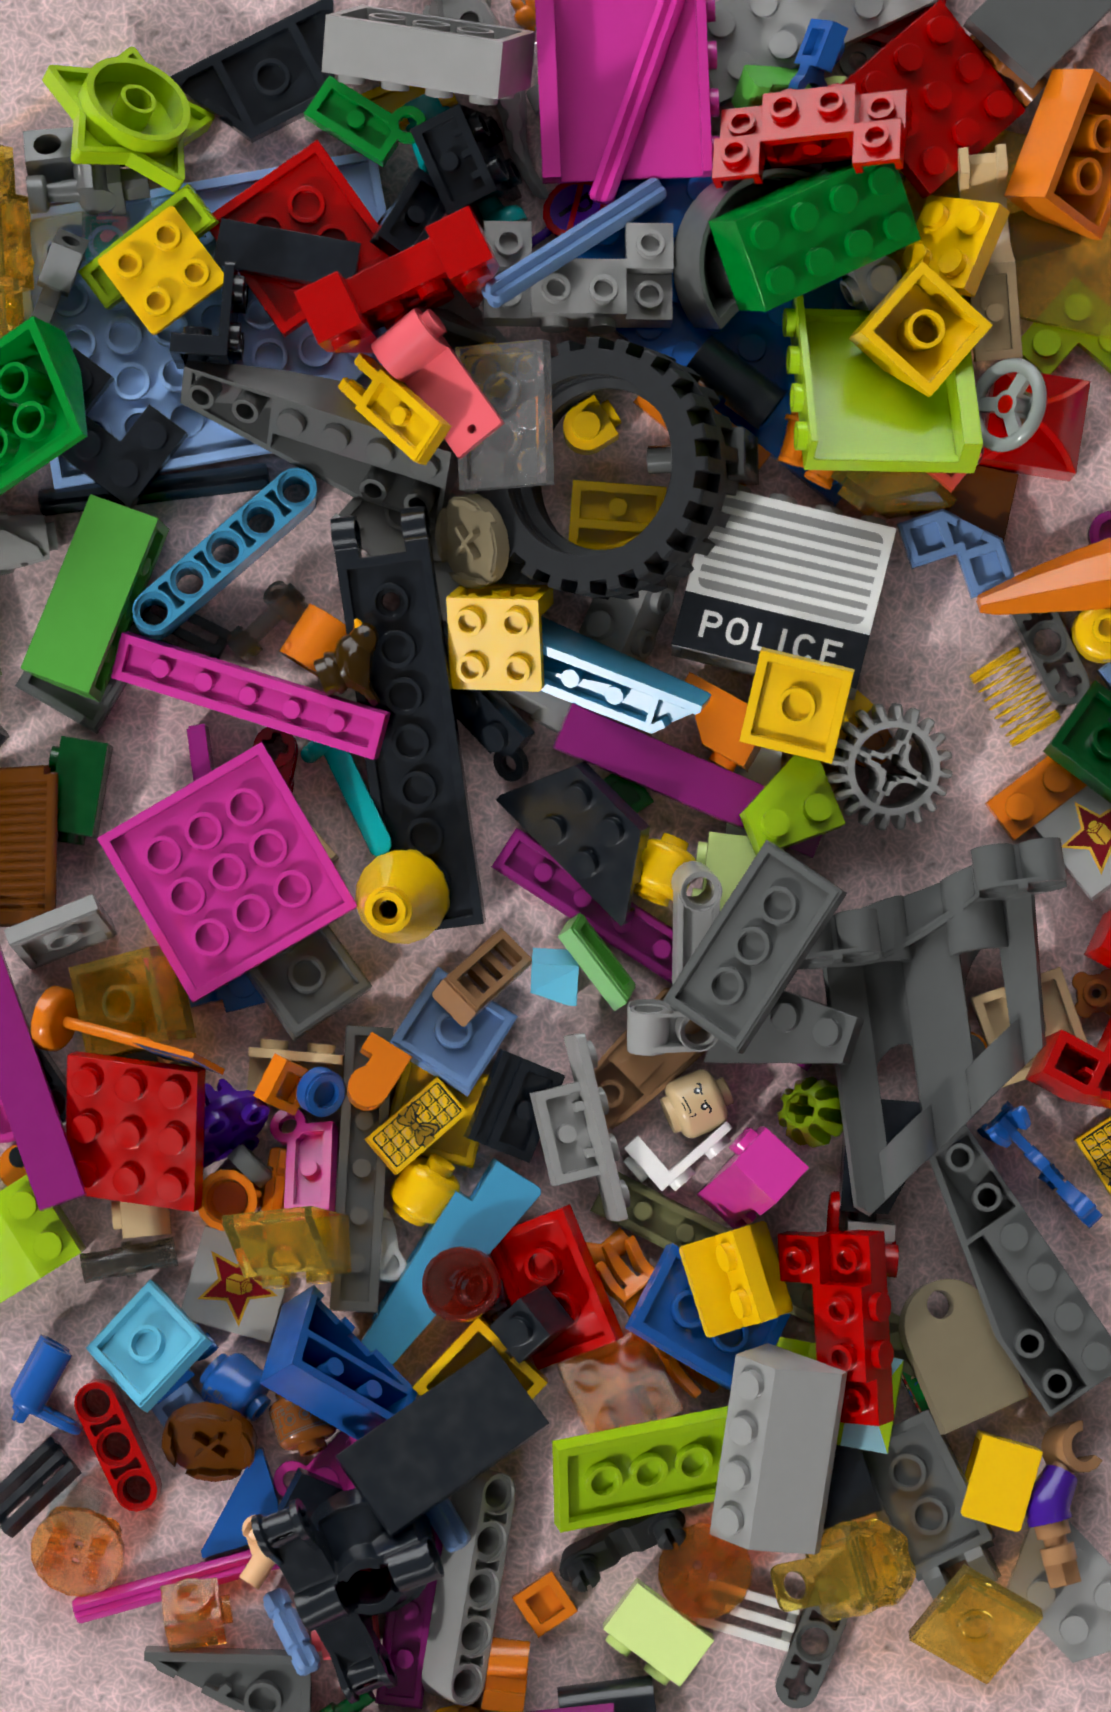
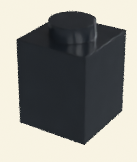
M544 1285L519 1298L489 1327L520 1364L544 1351L575 1321L547 1286Z

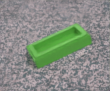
M578 913L566 922L558 938L613 1011H616L629 1001L636 988V984L585 916Z

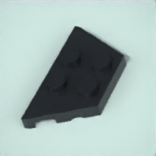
M320 0L170 77L179 85L185 95L253 143L305 117L304 112L329 75L335 78V74L321 72L325 19L327 14L334 13L333 0Z
M585 761L499 795L496 801L620 926L632 920L635 914V908L631 907L634 885L641 880L643 870L642 853L647 848L650 826Z

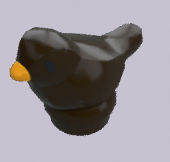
M357 618L354 619L352 631L337 641L334 652L327 651L323 653L324 657L314 660L317 675L327 696L337 692L341 695L350 688L364 695L373 707L381 704L371 685L373 656L379 641L378 631L372 624L362 622Z

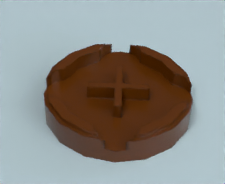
M199 1402L186 1404L173 1411L165 1422L161 1447L167 1460L174 1467L178 1463L181 1467L185 1468L186 1475L197 1480L219 1482L232 1480L240 1476L241 1471L247 1468V1466L249 1469L254 1462L258 1437L253 1425L240 1412L222 1404Z

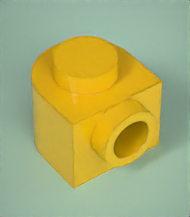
M592 395L574 406L566 414L563 422L564 440L567 446L575 453L592 455L619 440V433L615 427L622 424L608 400L600 404L596 396Z

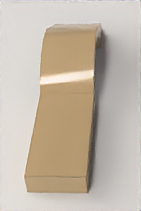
M1006 144L995 145V153L969 155L968 147L958 148L959 198L1000 203L1007 209V198L1004 197L1008 173ZM1008 218L975 297L969 296V304L992 324V327L973 347L974 362L1023 357L1016 265L1010 242Z

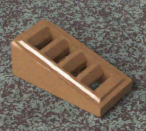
M500 928L449 973L432 992V996L459 1025L465 1027L532 964V958ZM495 949L513 968L508 970L491 951ZM480 961L499 979L498 981L479 964ZM466 974L485 991L484 994L465 976Z

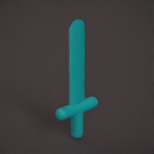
M314 741L304 746L301 750V758L306 763H314L322 756H325L371 854L377 857L388 853L391 848L390 835L351 754Z

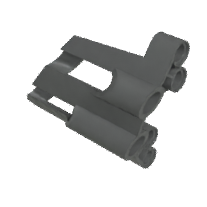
M1047 837L1027 840L1015 845L998 843L976 847L970 850L971 866L947 876L937 884L905 896L898 895L886 898L860 909L838 912L832 916L800 965L799 969H823L827 1006L864 1019L850 1064H835L853 1206L864 1214L870 1216L1046 1045L1035 895L1067 887L1060 838ZM981 949H999L1010 1026L974 1060L965 994L966 980L971 965ZM899 1044H908L912 1046L921 1113L887 1145L877 1065L884 1054L891 1048Z

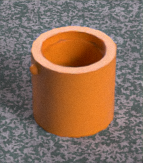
M309 603L279 652L318 677L314 660L324 657L323 653L327 651L334 652L337 641L344 635H347L346 626L329 613Z
M222 1169L209 1174L203 1180L202 1208L198 1212L208 1226L219 1231H233L249 1224L257 1216L261 1206L262 1193L260 1188L239 1169Z

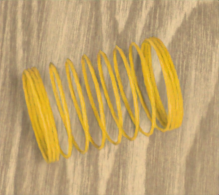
M1019 647L1006 652L969 676L970 680H972L971 682L976 684L1020 661L1002 676L978 691V693H981L1025 670L1007 685L985 698L984 702L1030 679L1012 693L1014 694L1036 678V675H1032L1005 688L1028 672L1031 666H1027L1000 679L1023 663L1026 657L1017 659L995 670L1018 656L1022 652ZM1042 684L1034 685L1012 697H1010L1012 695L1010 694L1006 698H1003L995 705L990 707L989 710H993L999 707L1000 705L1014 699L1015 697L1035 688L1033 691H1031L1029 694H1027L1014 704L1016 705L1017 703L1023 701L1025 698L1030 696L1036 690H1038ZM1047 692L1041 693L1012 708L1014 706L1012 705L994 717V719H998L1040 697L1023 711L1000 725L999 728H1003L1045 706L1028 720L1005 734V737H1008L1050 715L1010 740L1011 747L1020 744L1061 719L1062 716H1060L1058 710H1054L1021 727V725L1048 708L1053 701L1046 702L1016 718V716L1043 699Z

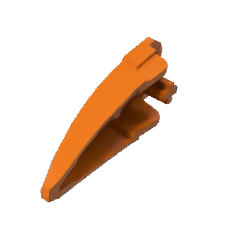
M1111 538L1073 550L1044 562L979 594L976 601L979 612L1009 615L1111 609Z

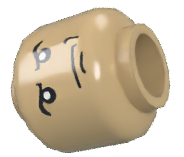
M704 1069L696 1070L670 1081L665 1087L666 1096L660 1098L661 1107L674 1133L681 1131L688 1138H696L719 1128L724 1122L728 1121L726 1106L734 1103L724 1078L715 1080L711 1073Z

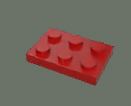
M570 1204L513 1226L491 1251V1256L503 1281L511 1305L519 1298L546 1285L575 1321L544 1351L533 1356L538 1370L613 1343L624 1337Z

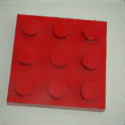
M942 0L931 5L841 83H856L860 94L907 89L913 105L912 130L908 133L906 139L904 166L900 170L922 198L931 195L958 171V148L968 147L969 155L978 154L1026 111Z
M318 139L212 213L219 222L209 230L216 242L221 218L361 243L362 249L357 273L390 257L370 242L379 225ZM238 272L240 276H245V283L284 338L308 322L294 294L295 291L308 284Z
M80 1051L67 1055L66 1135L87 1193L85 1196L196 1212L202 1208L206 1068Z

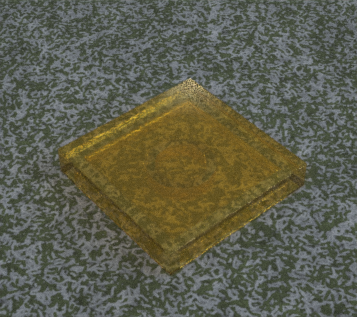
M964 1564L908 1631L909 1640L981 1682L988 1684L1043 1619L1042 1608Z

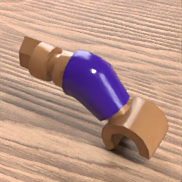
M1083 1420L1056 1424L1050 1427L1044 1434L1041 1450L1046 1466L1034 1483L1026 1510L1028 1527H1034L1037 1540H1043L1045 1548L1040 1549L1050 1589L1081 1582L1074 1541L1068 1542L1066 1534L1071 1533L1068 1519L1073 1517L1071 1504L1078 1484V1479L1074 1475L1090 1472L1096 1469L1103 1461L1096 1455L1076 1458L1072 1451L1073 1437L1076 1433L1083 1431Z

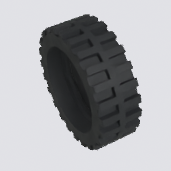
M587 337L585 345L571 340L558 343L556 347L559 355L552 356L539 352L531 357L529 362L533 369L526 375L514 371L505 381L512 388L506 398L494 397L491 401L492 406L505 424L483 441L485 443L483 460L473 459V474L483 476L484 490L474 493L488 499L500 513L508 534L510 548L508 561L523 564L524 567L521 573L530 579L546 582L548 587L556 590L609 600L610 597L624 600L639 598V591L641 590L653 593L668 588L665 580L666 577L672 575L684 578L694 570L689 560L695 553L708 556L716 545L708 539L714 526L725 528L730 518V514L721 511L725 496H736L738 482L728 479V464L739 463L738 449L727 446L724 439V434L734 431L730 419L715 412L713 407L720 403V399L714 390L700 386L697 382L701 379V376L691 368L677 364L675 358L621 339H617L614 342L603 337ZM624 390L647 400L660 412L665 422L672 449L670 483L667 494L656 516L632 541L614 549H587L570 542L559 534L548 516L541 488L543 457L555 427L576 403L596 391Z

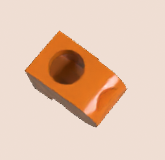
M374 1032L370 1033L360 1051L361 1054L369 1058L366 1066H362L353 1072L347 1085V1096L350 1103L363 1111L377 1109L385 1102L412 1056Z
M492 1638L481 1709L499 1712L524 1711L530 1641Z

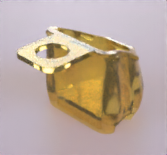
M870 1518L864 1521L840 1522L823 1532L820 1553L815 1555L805 1554V1559L774 1565L770 1571L778 1606L782 1611L791 1612L819 1606L821 1614L832 1622L839 1621L841 1618L864 1616L879 1608L898 1604L907 1594L916 1577V1569L909 1555L907 1537L894 1526L878 1518ZM789 1572L798 1573L805 1582V1594L801 1599H793L785 1590L784 1579Z

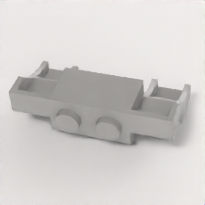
M484 221L485 237L500 266L495 276L532 254V221ZM626 223L625 259L575 258L498 308L491 307L487 299L484 298L483 326L540 327L541 331L547 333L566 332L569 330V327H588L589 332L597 334L611 333L616 328H670L673 320V223Z

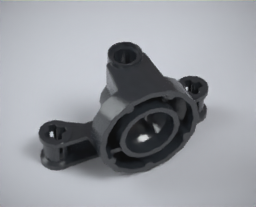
M356 1488L338 1492L318 1505L311 1517L299 1498L289 1501V1507L264 1517L261 1514L252 1516L251 1526L260 1550L267 1558L269 1557L280 1567L294 1592L296 1609L304 1626L309 1631L316 1630L326 1647L346 1699L353 1704L360 1701L361 1695L382 1686H386L388 1689L397 1686L398 1681L393 1662L373 1630L372 1616L400 1609L419 1597L428 1583L444 1577V1567L436 1548L429 1517L424 1514L391 1538ZM381 1564H384V1565L388 1564V1565H387L386 1567H384L383 1569H380V1568H381V1567H380ZM366 1568L379 1569L371 1572L359 1571Z

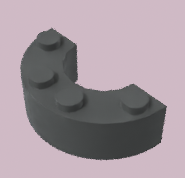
M764 168L763 184H755L753 178L724 181L723 188L716 189L713 182L692 202L682 219L676 235L673 277L681 307L694 328L722 329L739 311L708 221L809 176L811 173L791 168Z

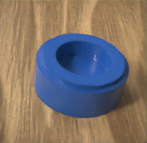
M315 1067L307 1071L298 1083L296 1092L298 1103L303 1109L317 1117L329 1116L340 1108L345 1099V1082L334 1071L326 1067Z

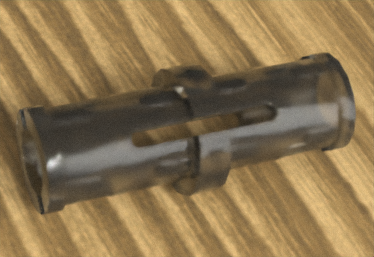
M173 1236L133 1245L131 1241L121 1242V1247L80 1254L85 1284L127 1275V1279L137 1278V1273L179 1266Z

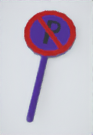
M593 182L560 183L550 192L543 205V220L546 227L532 237V248L551 234H554L556 237L562 235L607 206L590 199L589 194Z

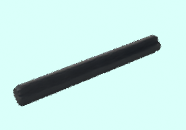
M256 463L158 475L135 505L262 490L270 483L269 470L266 464ZM97 483L56 490L54 488L41 489L38 493L39 509L42 515L45 516L83 512L90 494L123 506L126 505Z

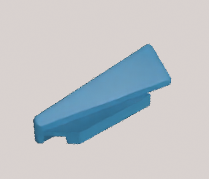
M541 616L544 688L541 690L542 692L651 734L666 728L670 723L690 714L696 715L700 713L709 703L711 698L709 692Z
M493 1157L470 1197L462 1192L455 1191L434 1224L428 1225L406 1260L407 1265L399 1277L400 1280L391 1284L378 1305V1312L374 1313L372 1317L374 1321L361 1340L368 1350L372 1352L377 1349L393 1365L541 1195V1189Z

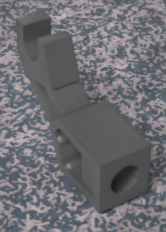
M58 229L37 281V285L43 287L31 317L34 316L49 324L51 323L61 295L68 298L90 240L63 229Z

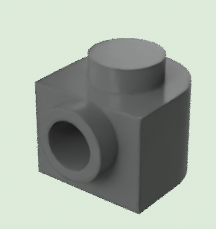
M884 256L841 276L843 280L840 281V289L850 306H854L856 310L871 311L875 309L902 278V272L899 265L893 259Z

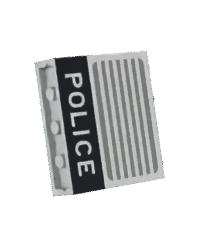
M738 484L736 496L726 495L721 510L730 514L726 527L714 526L708 537L716 545L708 556L697 553L694 555L692 563L694 570L689 574L671 643V656L755 676L762 647L855 669L848 697L851 700H855L860 673L897 528L889 527L884 519L875 516L865 515L861 517V520L843 516V512L840 509L829 505L819 504L815 506V509L797 505L796 499L783 494L773 493L770 494L769 498L752 494L750 488Z

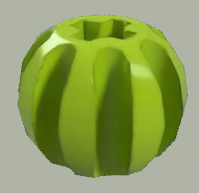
M814 1077L797 1080L794 1089H785L780 1097L784 1106L782 1111L777 1112L779 1125L787 1127V1137L800 1146L807 1144L815 1148L830 1144L831 1135L835 1137L841 1135L843 1123L838 1087L826 1079L817 1080Z

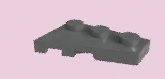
M784 990L743 1054L737 1053L718 1039L716 1044L707 1050L704 1063L850 1064L864 1019Z

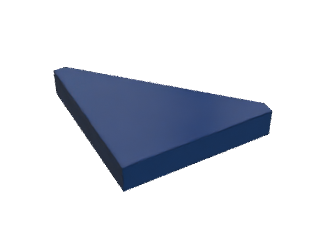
M263 1447L256 1449L254 1462L249 1469L248 1466L245 1468L201 1550L202 1558L248 1545L247 1539L242 1533V1525L246 1518L257 1514L265 1517L278 1511L277 1508L280 1502Z

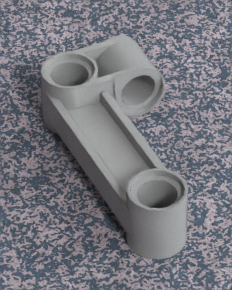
M697 861L683 863L677 867L672 875V985L720 913V900L723 892L721 883L706 865ZM699 877L706 878V888L701 894L693 897L687 896V886L693 879ZM639 999L627 1003V1051L629 1053L655 1056L677 1052H703L713 1047L718 1039L703 1028L695 1034H685V1026L690 1019L662 1000Z

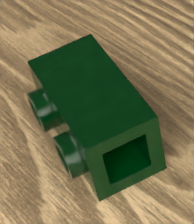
M61 736L60 747L52 746L49 768H51L50 772L58 773L57 842L84 846L86 837L98 838L113 747L110 744Z

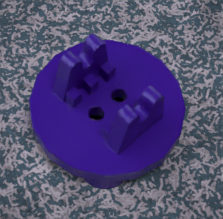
M219 1079L217 1084L218 1091H215L210 1084L205 1083L206 1107L203 1168L227 1158L229 1153L238 1144H244L251 1151L258 1146L259 1138L257 1135L268 1119L270 1108L265 1102L253 1096L254 1091H236L226 1079Z

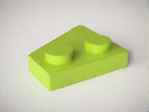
M793 755L781 770L765 785L763 790L739 814L755 855L758 854L766 840L784 849L839 829L846 824L821 761Z

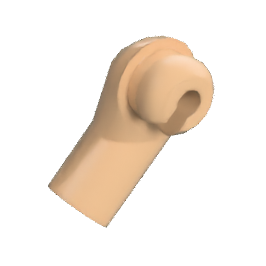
M251 1515L243 1522L242 1533L247 1539L252 1557L239 1578L259 1590L276 1563L269 1557L267 1558L260 1550L251 1526V1518L255 1515Z

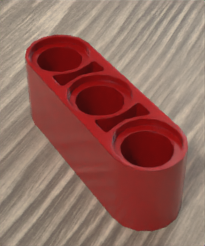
M106 1379L92 1380L80 1388L75 1396L74 1407L76 1414L119 1504L129 1511L138 1512L146 1510L161 1494L162 1482L160 1475L118 1387ZM100 1389L109 1396L110 1407L107 1413L95 1414L88 1408L86 1399L90 1390ZM119 1432L126 1435L129 1439L130 1451L127 1456L116 1457L109 1452L106 1443L110 1433ZM135 1475L142 1476L149 1482L151 1491L147 1499L136 1500L130 1496L126 1487L129 1477Z

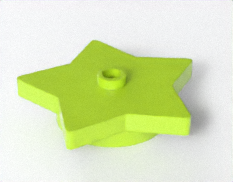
M132 46L117 57L99 61L92 68L49 65L42 79L46 87L73 120L71 161L74 164L126 165L173 193L179 191L185 180L184 147L206 133L215 119L214 114L188 101L182 89L170 76L157 67L145 62L138 50Z

